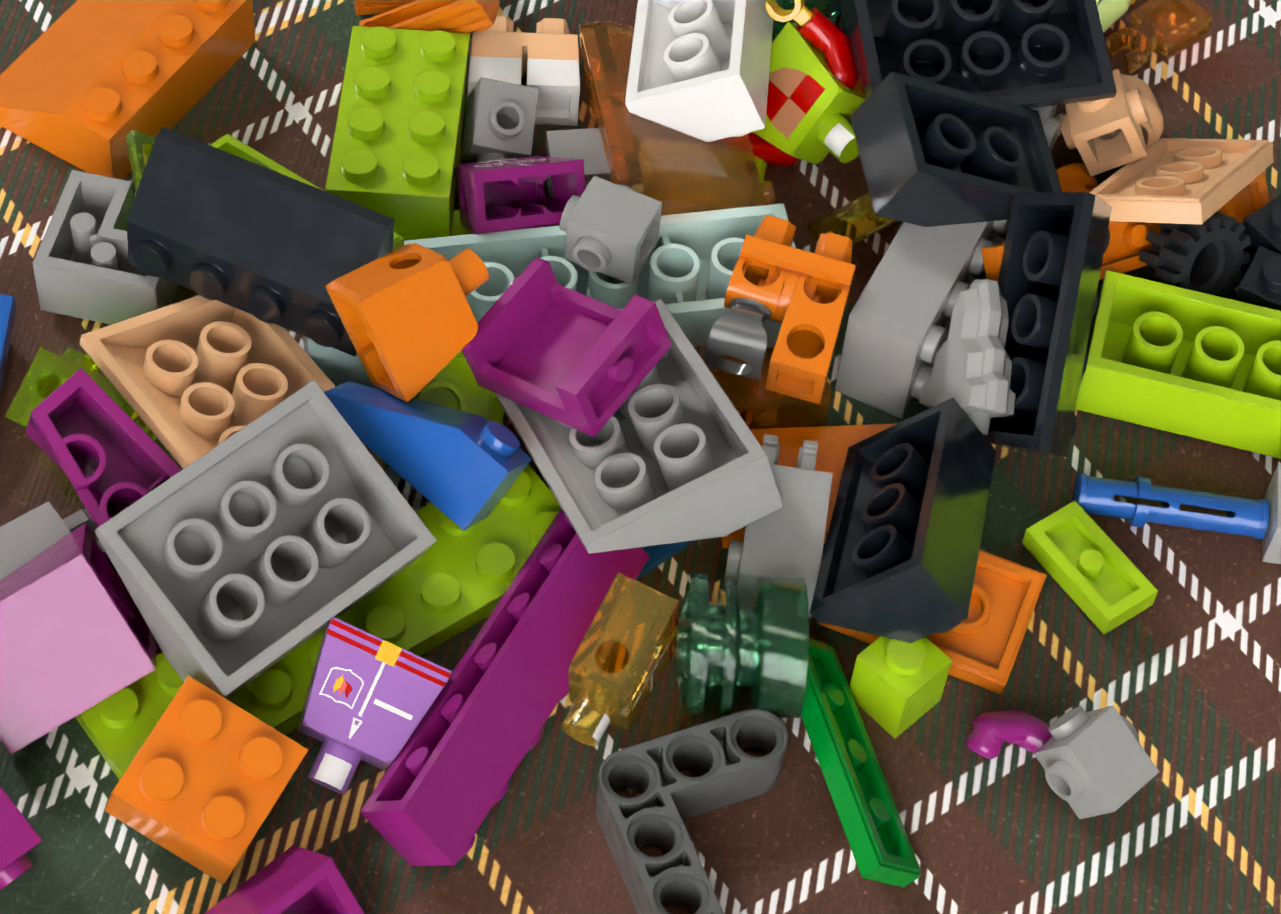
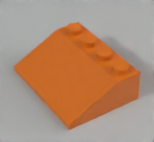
M77 0L0 75V126L87 173L123 180L152 150L160 130L163 127L171 130L255 43L253 0Z

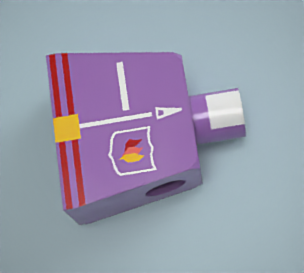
M332 617L322 636L298 726L299 732L323 743L307 778L332 791L345 794L360 760L383 770L388 768L449 680L452 671Z

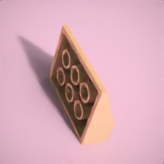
M201 295L82 334L79 343L183 469L312 380H315L323 392L336 387L285 328L274 323H265L252 314L218 300L206 299ZM364 444L383 469L385 462Z

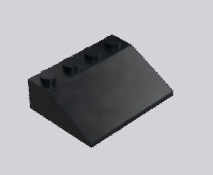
M839 0L846 35L850 39L855 66L867 98L891 72L1029 109L1114 98L1117 93L1096 0Z

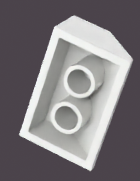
M638 0L625 105L628 111L705 142L728 137H740L752 131L764 129L774 20L766 10V0Z

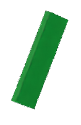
M790 633L774 646L861 877L904 888L921 876V870L834 646Z

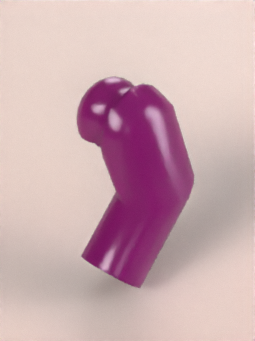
M1024 711L981 712L970 722L974 725V728L966 738V745L973 752L987 759H993L999 755L1004 741L1013 743L1033 754L1053 736L1048 730L1049 724Z

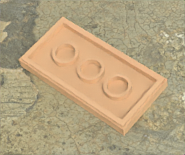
M1161 138L1146 149L1148 157L1126 164L1089 193L1097 195L1112 207L1110 221L1203 224L1274 163L1273 142H1269V140Z

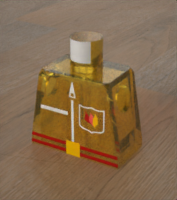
M618 572L568 669L569 701L573 706L561 727L570 737L585 745L597 746L609 723L624 730H629L633 726L677 652L678 600Z

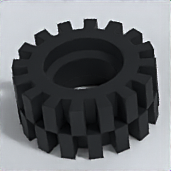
M1217 211L1203 224L1158 223L1161 228L1158 233L1149 231L1145 240L1152 243L1149 251L1141 250L1139 257L1140 261L1147 263V267L1138 270V278L1234 300L1237 291L1233 287L1236 281L1241 282L1246 274L1241 271V267L1251 262V253L1243 250L1251 245L1250 237L1242 233L1246 228L1241 222Z

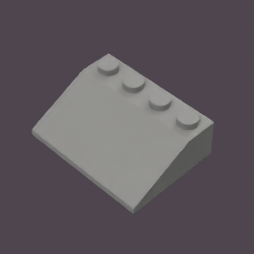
M661 299L655 301L672 346L595 437L494 393L588 554L725 537L783 508L767 454Z
M312 380L99 526L95 531L164 656L183 682L189 675L226 699H229L327 627L332 617L338 619L406 569L437 541L315 380Z

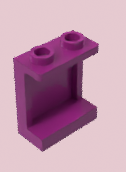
M536 257L512 281L508 289L477 322L479 325L477 335L462 349V352L478 386L595 437L669 350L672 343L655 302L635 294L622 310L560 285L549 262Z

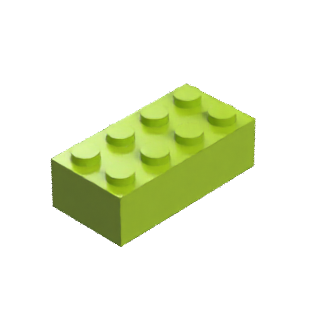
M352 26L325 191L393 218L394 232L402 236L404 241L451 236L457 193L456 165H459L461 160L467 111L470 33L394 29L381 26Z
M1106 270L1099 292L1098 306L1091 320L1086 348L1087 367L1080 381L1075 410L1281 459V311Z

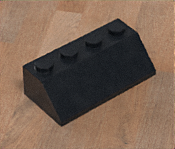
M165 127L156 136L126 220L130 265L141 269L150 276L164 278L196 291L206 299L218 300L252 314L265 323H274L308 337L321 346L332 347L354 357L357 355V351L325 286L331 281L393 251V218Z
M1086 192L1014 193L998 284L1002 297L1007 301L1009 322L1005 350L1012 361L1010 389L1016 395L1013 415L991 417L988 435H984L991 445L1038 454L1067 457L1069 442L1076 428L1075 409L1080 381L1087 367L1086 348L1091 320L1096 312L1099 301L1097 287L1103 255L1108 248L1110 240L1108 226L1112 207L1097 195Z
M954 398L946 400L848 447L809 612L817 622L912 643L936 632L944 633L950 631L960 624L961 621L968 618L996 450Z

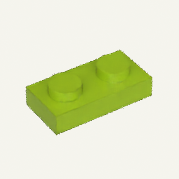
M1076 501L1069 503L1026 529L1022 544L1104 635L1154 604L1158 590Z

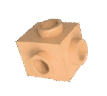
M1119 69L1112 71L1117 90L1114 98L1065 104L1067 113L1058 116V119L1062 121L1061 132L1070 150L1078 149L1091 177L1148 157L1141 124L1150 121L1148 110L1139 88L1129 91Z

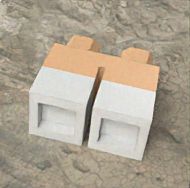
M496 16L495 24L488 30L472 32L467 102L468 96L481 77L521 85V78H526V86L539 88L535 125L577 126L580 96L578 35L569 33L568 24L565 19L544 18L542 21L537 22L536 33L513 32L514 22L509 20L507 16Z

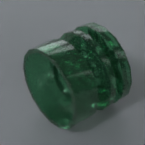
M688 575L685 595L677 613V625L674 636V676L677 677L681 692L683 714L701 715L704 707L706 685H714L717 716H728L730 714L736 686L748 687L751 709L769 711L778 718L797 719L801 717L806 690L809 643L808 596L804 578L759 577L754 588L751 606H739L734 576L723 575L721 577L717 605H709L707 575Z

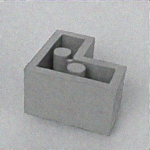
M76 170L71 171L33 261L40 310L112 325L173 303L178 290V284L161 277L150 276L141 269L129 264L126 220L134 201L131 181Z

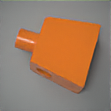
M413 243L406 244L331 281L325 288L372 384L408 402L477 335L479 325L466 296L489 280V273L480 257L468 248L448 261L444 255Z

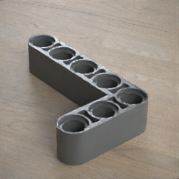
M760 709L741 711L618 750L607 756L603 761L597 781L596 818L637 914H669L664 908L676 904L686 906L694 914H724L682 820L762 795L773 789L779 781L788 739L786 727L777 716L769 711ZM747 748L758 749L765 753L766 756H749L742 750ZM692 768L704 775L701 777H688L678 772V770ZM628 788L637 791L641 795L634 798H625L619 796L614 791ZM644 846H656L666 851L667 854L652 857L640 852L639 849Z

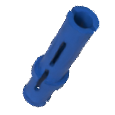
M1078 473L1072 502L1076 501L1086 513L1127 519L1128 525L1132 527L1142 528L1146 522L1200 531L1251 536L1254 539L1264 538L1270 515L1269 501L1265 499L1254 500L1206 491L1152 485L1150 478L1136 476L1133 482ZM1113 496L1160 502L1162 507L1114 501ZM1179 506L1225 511L1227 516L1182 511L1179 509Z

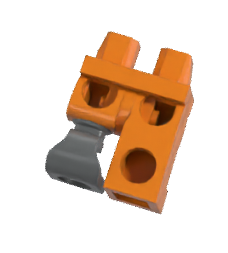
M767 215L754 236L748 234L745 236L740 256L734 267L725 295L724 307L731 310L719 318L711 328L706 349L705 365L720 371L760 381L768 340L763 322L768 319L782 323L771 356L765 389L820 405L856 265L851 264L853 241L848 237L828 232L820 234L815 253L792 247L796 226L788 220ZM723 355L739 358L747 364L727 360Z

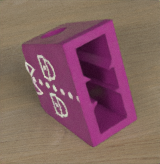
M528 156L456 165L461 225L477 234L560 224L564 208L571 196L581 197L586 189L584 159ZM548 176H550L553 184V197L551 201L547 199L543 189V182Z

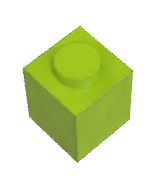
M880 636L857 655L850 682V690L855 703L896 739L941 700L952 660L926 637L909 643Z

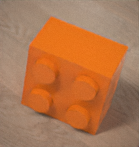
M188 675L115 786L104 811L215 880L225 884L308 752V749Z

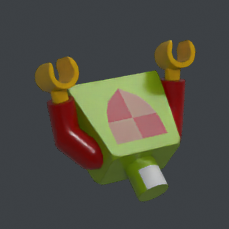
M766 0V10L770 17L780 22H787L793 19L798 25L787 22L772 42L765 128L752 131L740 137L716 140V144L732 152L754 155L767 162V165L790 167L800 159L818 164L823 161L829 152L841 163L851 162L859 155V150L850 116L866 100V97L857 85L859 74L855 66L849 37L817 8L809 10L804 6L805 0H794L795 7L791 10L781 8L775 0Z

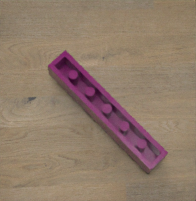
M560 509L450 675L449 680L360 811L367 821L411 866H455L457 861L472 848L475 841V833L491 807L498 803L506 794L510 777L524 755L540 740L542 735L541 728L557 703L571 691L574 685V676L589 652L595 649L603 640L606 633L605 627L620 603L626 600L634 591L636 578L650 557L642 547L588 554L564 511Z

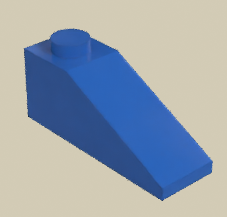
M352 381L324 392L362 443L464 531L488 517L532 460L519 448V440L513 432L498 422L486 420L483 416L416 398L405 402L382 389Z

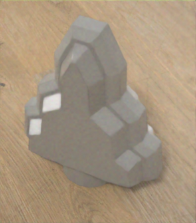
M975 279L969 289L961 291L952 312L948 339L936 352L931 377L923 383L919 401L920 404L930 409L946 400L954 398L983 435H988L991 417H1005L1014 414L1016 395L1010 389L1012 361L1005 350L1009 322L1007 301L1000 293L998 281Z

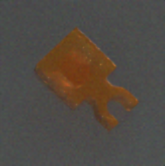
M1149 0L1132 11V28H1122L1107 37L1108 54L1112 57L1122 49H1133V51L1125 55V70L1131 74L1146 63L1148 55L1155 50L1168 60L1210 33L1212 30V16L1194 0Z

